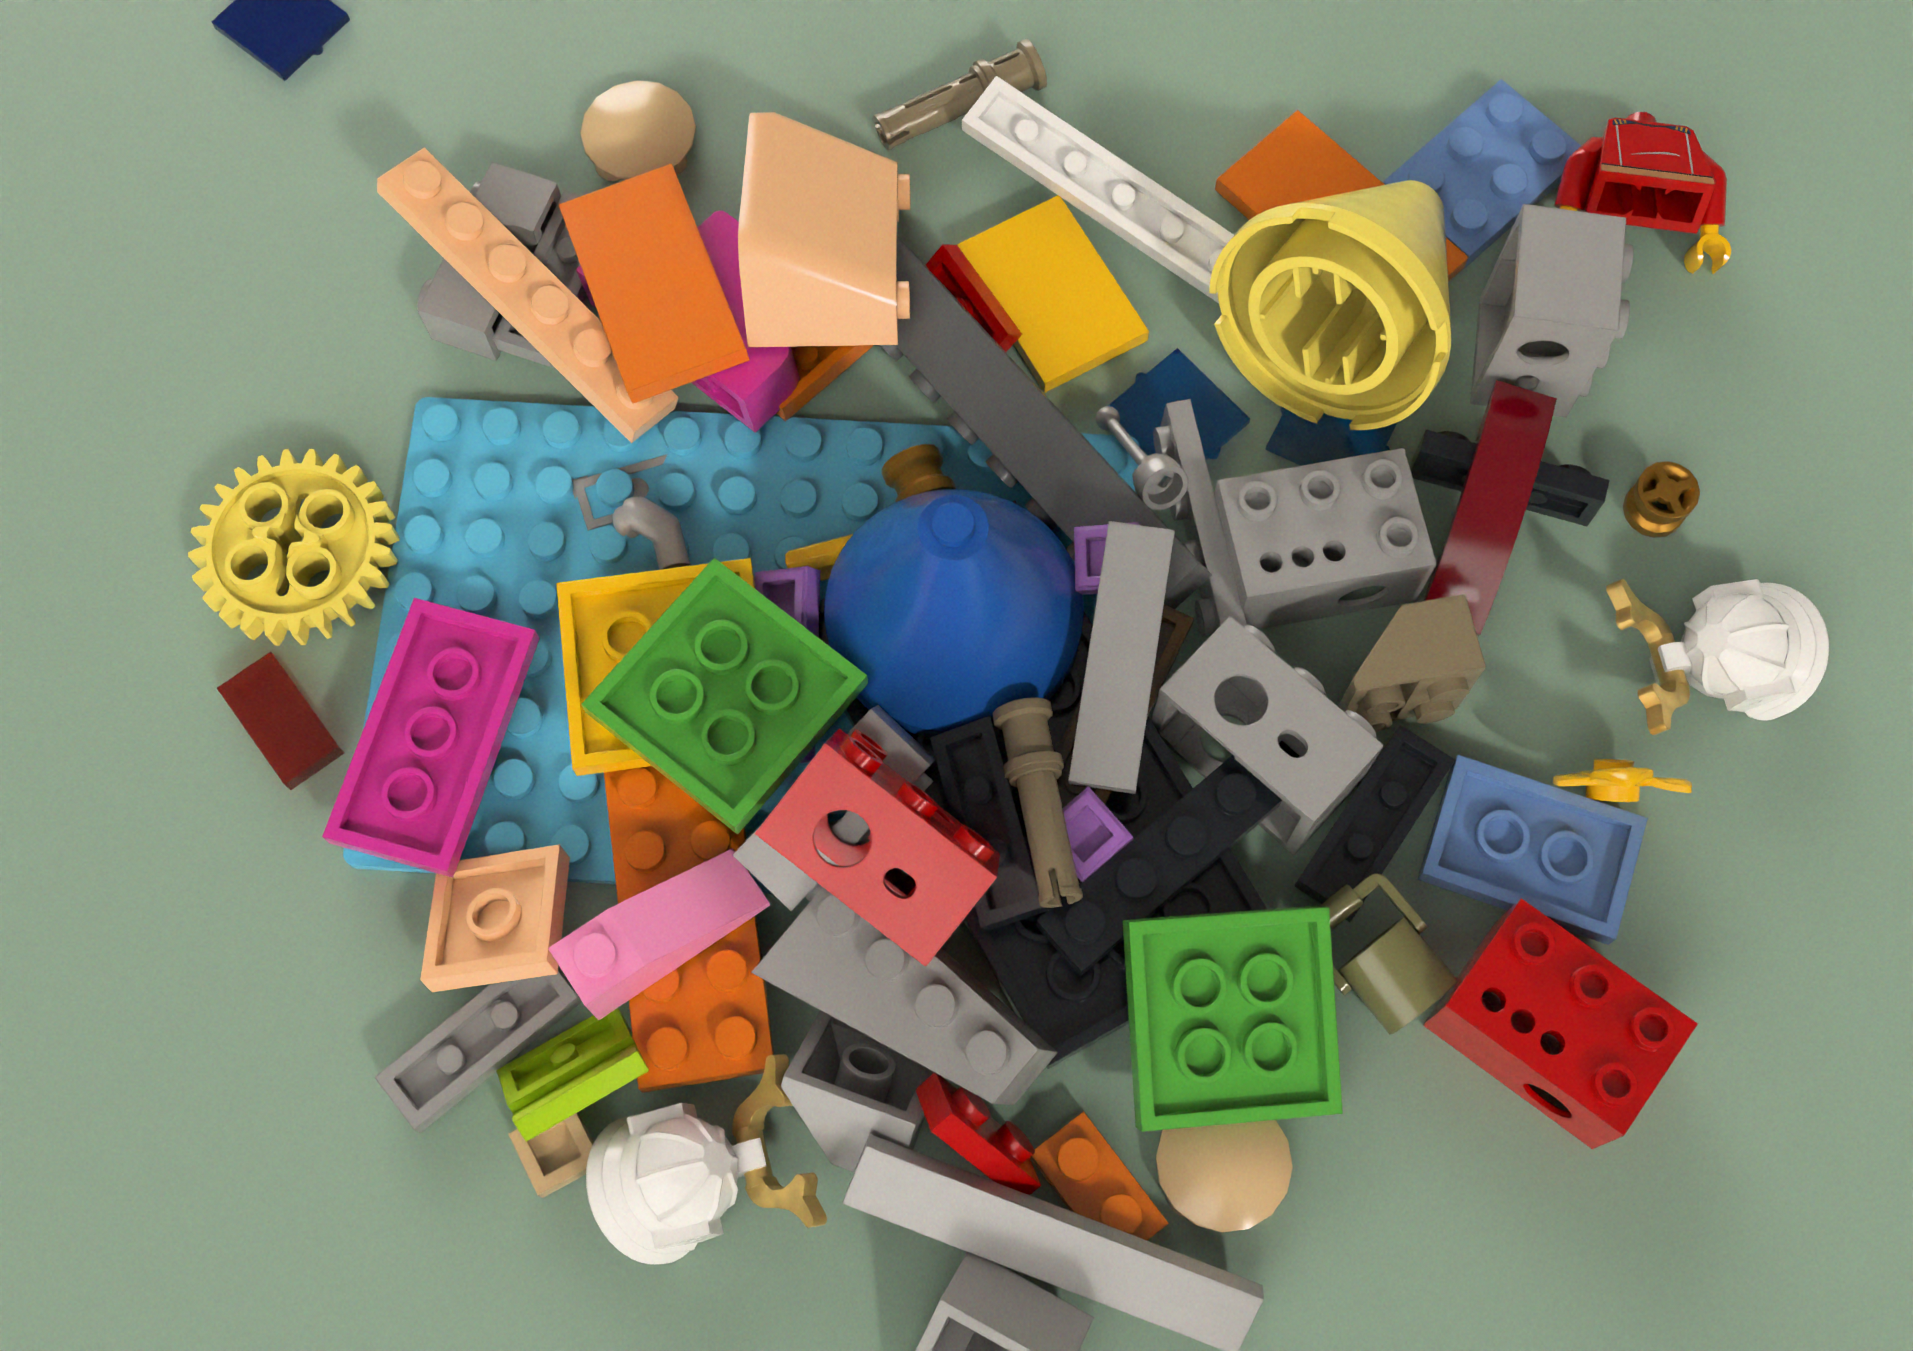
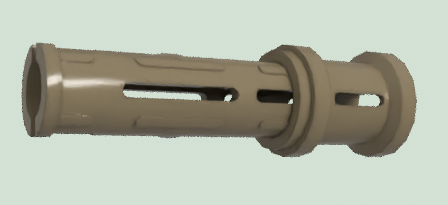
M1028 39L1017 42L1016 50L989 62L984 58L973 62V66L969 67L968 74L914 97L901 105L873 115L876 131L884 147L887 150H891L911 138L929 132L967 114L996 76L1020 92L1031 87L1035 91L1046 88L1047 77L1045 69L1032 42Z
M1043 698L1014 700L996 708L992 716L994 726L1003 732L1008 761L1003 765L1005 778L1009 779L1011 786L1018 788L1039 891V905L1045 908L1061 907L1060 895L1062 897L1066 896L1068 904H1073L1083 898L1082 888L1079 887L1057 779L1062 775L1064 763L1062 755L1054 752L1048 726V720L1052 717L1051 703Z

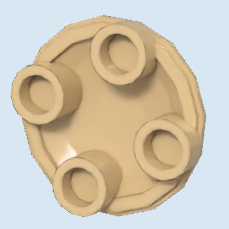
M636 80L615 85L596 97L584 114L580 134L585 153L594 163L599 176L607 181H617L620 179L627 180L671 163L676 175L682 173L687 166L686 155L693 147L696 125L691 107L677 91L657 82Z
M1276 1120L1163 1130L1156 1154L1159 1183L1167 1196V1202L1171 1209L1179 1216L1187 1218L1196 1226L1221 1233L1250 1229L1271 1216L1288 1192L1293 1168L1288 1139Z

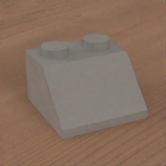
M967 1252L942 1295L916 1351H1079L1094 1317L1005 1267Z

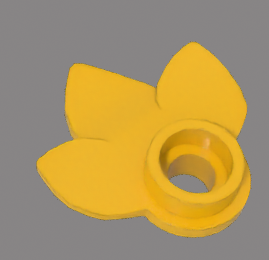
M1594 759L1593 770L1560 774L1553 777V784L1556 786L1586 785L1585 797L1599 801L1638 802L1640 786H1653L1663 790L1684 793L1692 792V782L1687 779L1653 777V770L1634 767V761Z

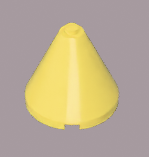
M1407 180L1277 206L1254 216L1245 223L1219 254L1212 270L1209 293L1216 294L1218 292V301L1222 315L1214 325L1220 341L1233 363L1246 379L1275 404L1294 415L1316 424L1325 414L1352 420L1349 424L1350 430H1371L1397 423L1415 412L1440 381L1445 372L1451 349L1444 206L1439 195L1430 186L1422 182Z

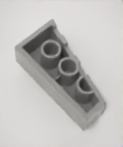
M823 887L751 972L992 1104L1015 1105L1058 1053L942 947L925 967Z

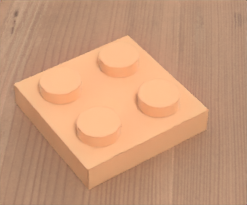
M560 844L459 860L453 878L436 873L420 978L431 992L558 974L559 965L548 948L562 938L570 857Z

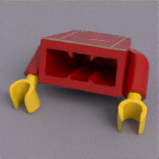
M1636 112L1630 114L1625 119L1615 117L1607 121L1602 137H1591L1567 159L1554 203L1555 207L1565 210L1626 218V225L1694 234H1697L1700 228V239L1688 249L1684 256L1685 268L1692 274L1701 267L1704 257L1703 252L1709 254L1712 259V274L1717 272L1731 255L1730 243L1719 234V227L1725 226L1726 173L1721 166L1702 150L1694 130L1689 127L1657 123L1656 118L1647 112Z

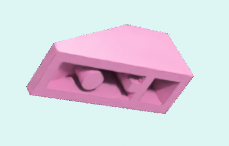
M733 848L608 908L548 948L585 1007L598 1020L770 906L769 901L748 870L733 856L735 853Z

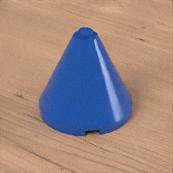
M943 489L912 495L889 505L869 518L856 530L838 555L831 570L824 601V619L829 646L867 675L868 685L856 698L869 710L879 705L905 731L929 738L989 715L992 716L996 708L1014 700L1043 698L1049 701L1063 684L1074 663L1081 640L1084 616L1083 595L1075 591V566L1069 553L1051 529L1035 515L1009 500L984 492L964 489Z

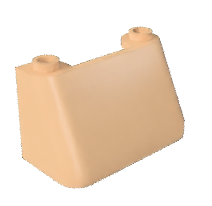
M775 112L750 113L738 228L739 269L748 347L898 345V319H910L909 281H897V222H899V210H911L910 174H898V162Z

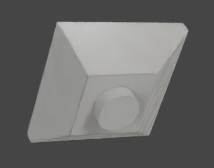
M820 1010L784 1074L781 1088L830 1163L854 1172L869 1134L908 1149H914L925 1119V1114L915 1089L934 1072Z

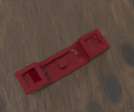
M1498 380L1494 382L1475 440L1477 445L1441 555L1436 560L1437 564L1433 570L1423 600L1427 601L1465 594L1478 636L1481 635L1512 553L1537 476L1557 398Z

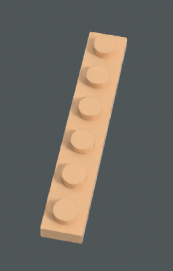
M425 147L377 178V193L631 443L676 408L679 397L672 390L632 404L601 320Z

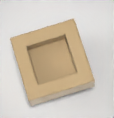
M579 1112L527 1142L518 1129L508 1134L539 1197L544 1198L586 1175L587 1161L594 1142Z

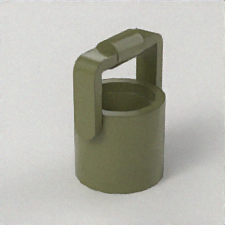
M1372 874L1353 889L1346 883L1319 906L1329 907L1330 928L1334 929L1364 905L1362 899L1379 887L1402 914L1403 917L1368 943L1338 970L1333 966L1334 985L1344 996L1353 990L1391 1035L1406 1026L1439 1000L1457 983L1458 979L1420 935L1428 928L1420 916L1384 875Z

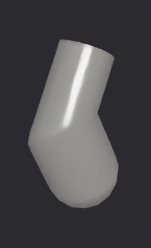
M646 497L627 498L622 506L614 510L612 521L614 528L620 535L635 538L640 534L653 542L659 570L691 566L681 525L675 515Z

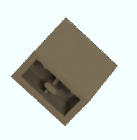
M1461 594L1401 605L1353 677L1338 707L1344 712L1351 710L1361 715L1370 723L1375 732L1389 728L1394 720L1416 717L1418 723L1426 724L1441 721L1454 715L1455 709L1459 707L1466 695L1469 694L1471 688L1486 668L1466 595Z

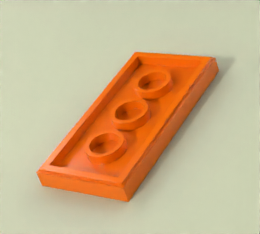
M1297 110L1221 174L1216 180L1215 190L1250 220L1254 216L1277 206L1385 184ZM1446 238L1449 282L1465 268L1469 257Z
M672 163L558 204L632 404L750 361Z

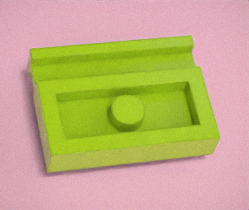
M619 1007L600 1020L592 1015L496 1070L507 1105L513 1113V1123L526 1142L649 1071L633 1040L631 1029Z

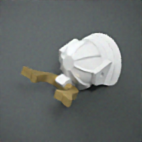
M1624 579L1606 586V591L1616 610V624L1618 628L1624 630L1632 626L1638 629L1643 634L1650 649L1651 657L1649 661L1656 683L1638 689L1637 693L1646 709L1648 730L1652 735L1671 729V717L1674 710L1687 704L1689 701V685L1706 696L1724 699L1728 711L1745 712L1749 718L1768 721L1788 714L1806 702L1819 686L1826 671L1829 658V637L1823 617L1816 606L1805 595L1791 587L1777 583H1760L1758 579L1710 586L1692 598L1696 612L1688 622L1684 623L1685 631L1681 642H1675L1674 636L1665 620L1645 606L1635 596Z
M786 1054L767 1056L764 1073L759 1085L737 1108L732 1123V1134L736 1138V1145H731L725 1137L724 1129L718 1125L712 1126L697 1118L695 1105L678 1103L643 1114L625 1116L611 1122L600 1132L592 1145L587 1161L586 1189L589 1204L598 1226L606 1238L620 1252L633 1260L645 1264L672 1263L684 1257L689 1251L694 1250L698 1242L724 1234L720 1217L728 1208L735 1204L738 1193L736 1185L738 1177H745V1190L749 1198L757 1206L789 1210L799 1217L808 1228L826 1224V1213L816 1197L818 1183L816 1174L813 1172L797 1174L786 1187H783L777 1178L773 1176L762 1131L764 1129L765 1116L774 1106H793L781 1088L784 1074L789 1067V1058Z

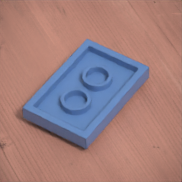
M1501 79L1386 178L1383 183L1387 185L1407 180L1419 181L1430 186L1439 195L1444 206L1446 238L1469 257L1465 265L1466 268L1514 225L1523 204L1536 205L1560 184L1567 159L1581 145Z
M1457 755L1449 771L1417 880L1507 911L1522 898L1565 930L1609 945L1617 938L1648 818Z

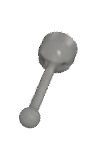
M1109 406L1101 408L1096 415L1097 425L1102 430L1111 431L1139 465L1134 470L1132 477L1135 491L1143 502L1151 509L1163 510L1180 501L1188 488V476L1182 467L1173 458L1165 454L1155 453L1147 456L1120 424L1119 412ZM1165 475L1168 476L1164 483L1160 482Z

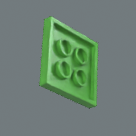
M713 558L581 705L585 713L738 835L868 685V679L864 672L720 561Z
M1307 906L1123 920L1135 1127L1145 1132L1343 1114L1329 907Z

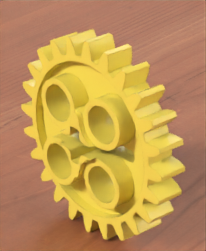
M284 449L280 465L272 467L263 455L258 456V473L250 476L245 470L237 467L234 469L239 483L238 486L231 489L225 485L217 484L214 487L218 495L223 499L219 506L201 504L199 509L208 518L210 525L191 528L190 533L200 544L204 545L188 552V557L200 568L199 571L192 575V579L202 591H207L202 598L214 612L220 611L219 617L230 628L233 629L240 625V629L252 640H255L265 631L266 637L274 645L280 646L287 631L290 630L292 636L300 645H306L310 628L317 627L327 639L332 638V620L339 617L344 623L351 627L354 626L356 622L351 608L356 603L368 609L375 607L373 600L367 593L370 586L376 588L389 587L390 583L379 570V567L394 566L398 562L391 549L386 547L399 541V535L392 524H387L395 518V515L387 502L381 501L384 495L374 481L367 483V477L357 465L347 470L346 465L337 454H333L323 465V461L315 449H309L302 463H298L289 449ZM306 498L300 508L301 501ZM274 508H281L279 514L273 519L261 522L263 516L268 511ZM335 514H343L334 526L321 529L323 522L328 517ZM261 564H268L266 570L259 577L247 580L249 573L255 567ZM330 570L328 577L322 583L307 587L310 579L316 573ZM290 583L288 593L282 596Z

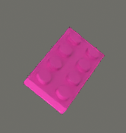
M414 598L322 837L329 844L453 878L540 639L537 632L527 627Z

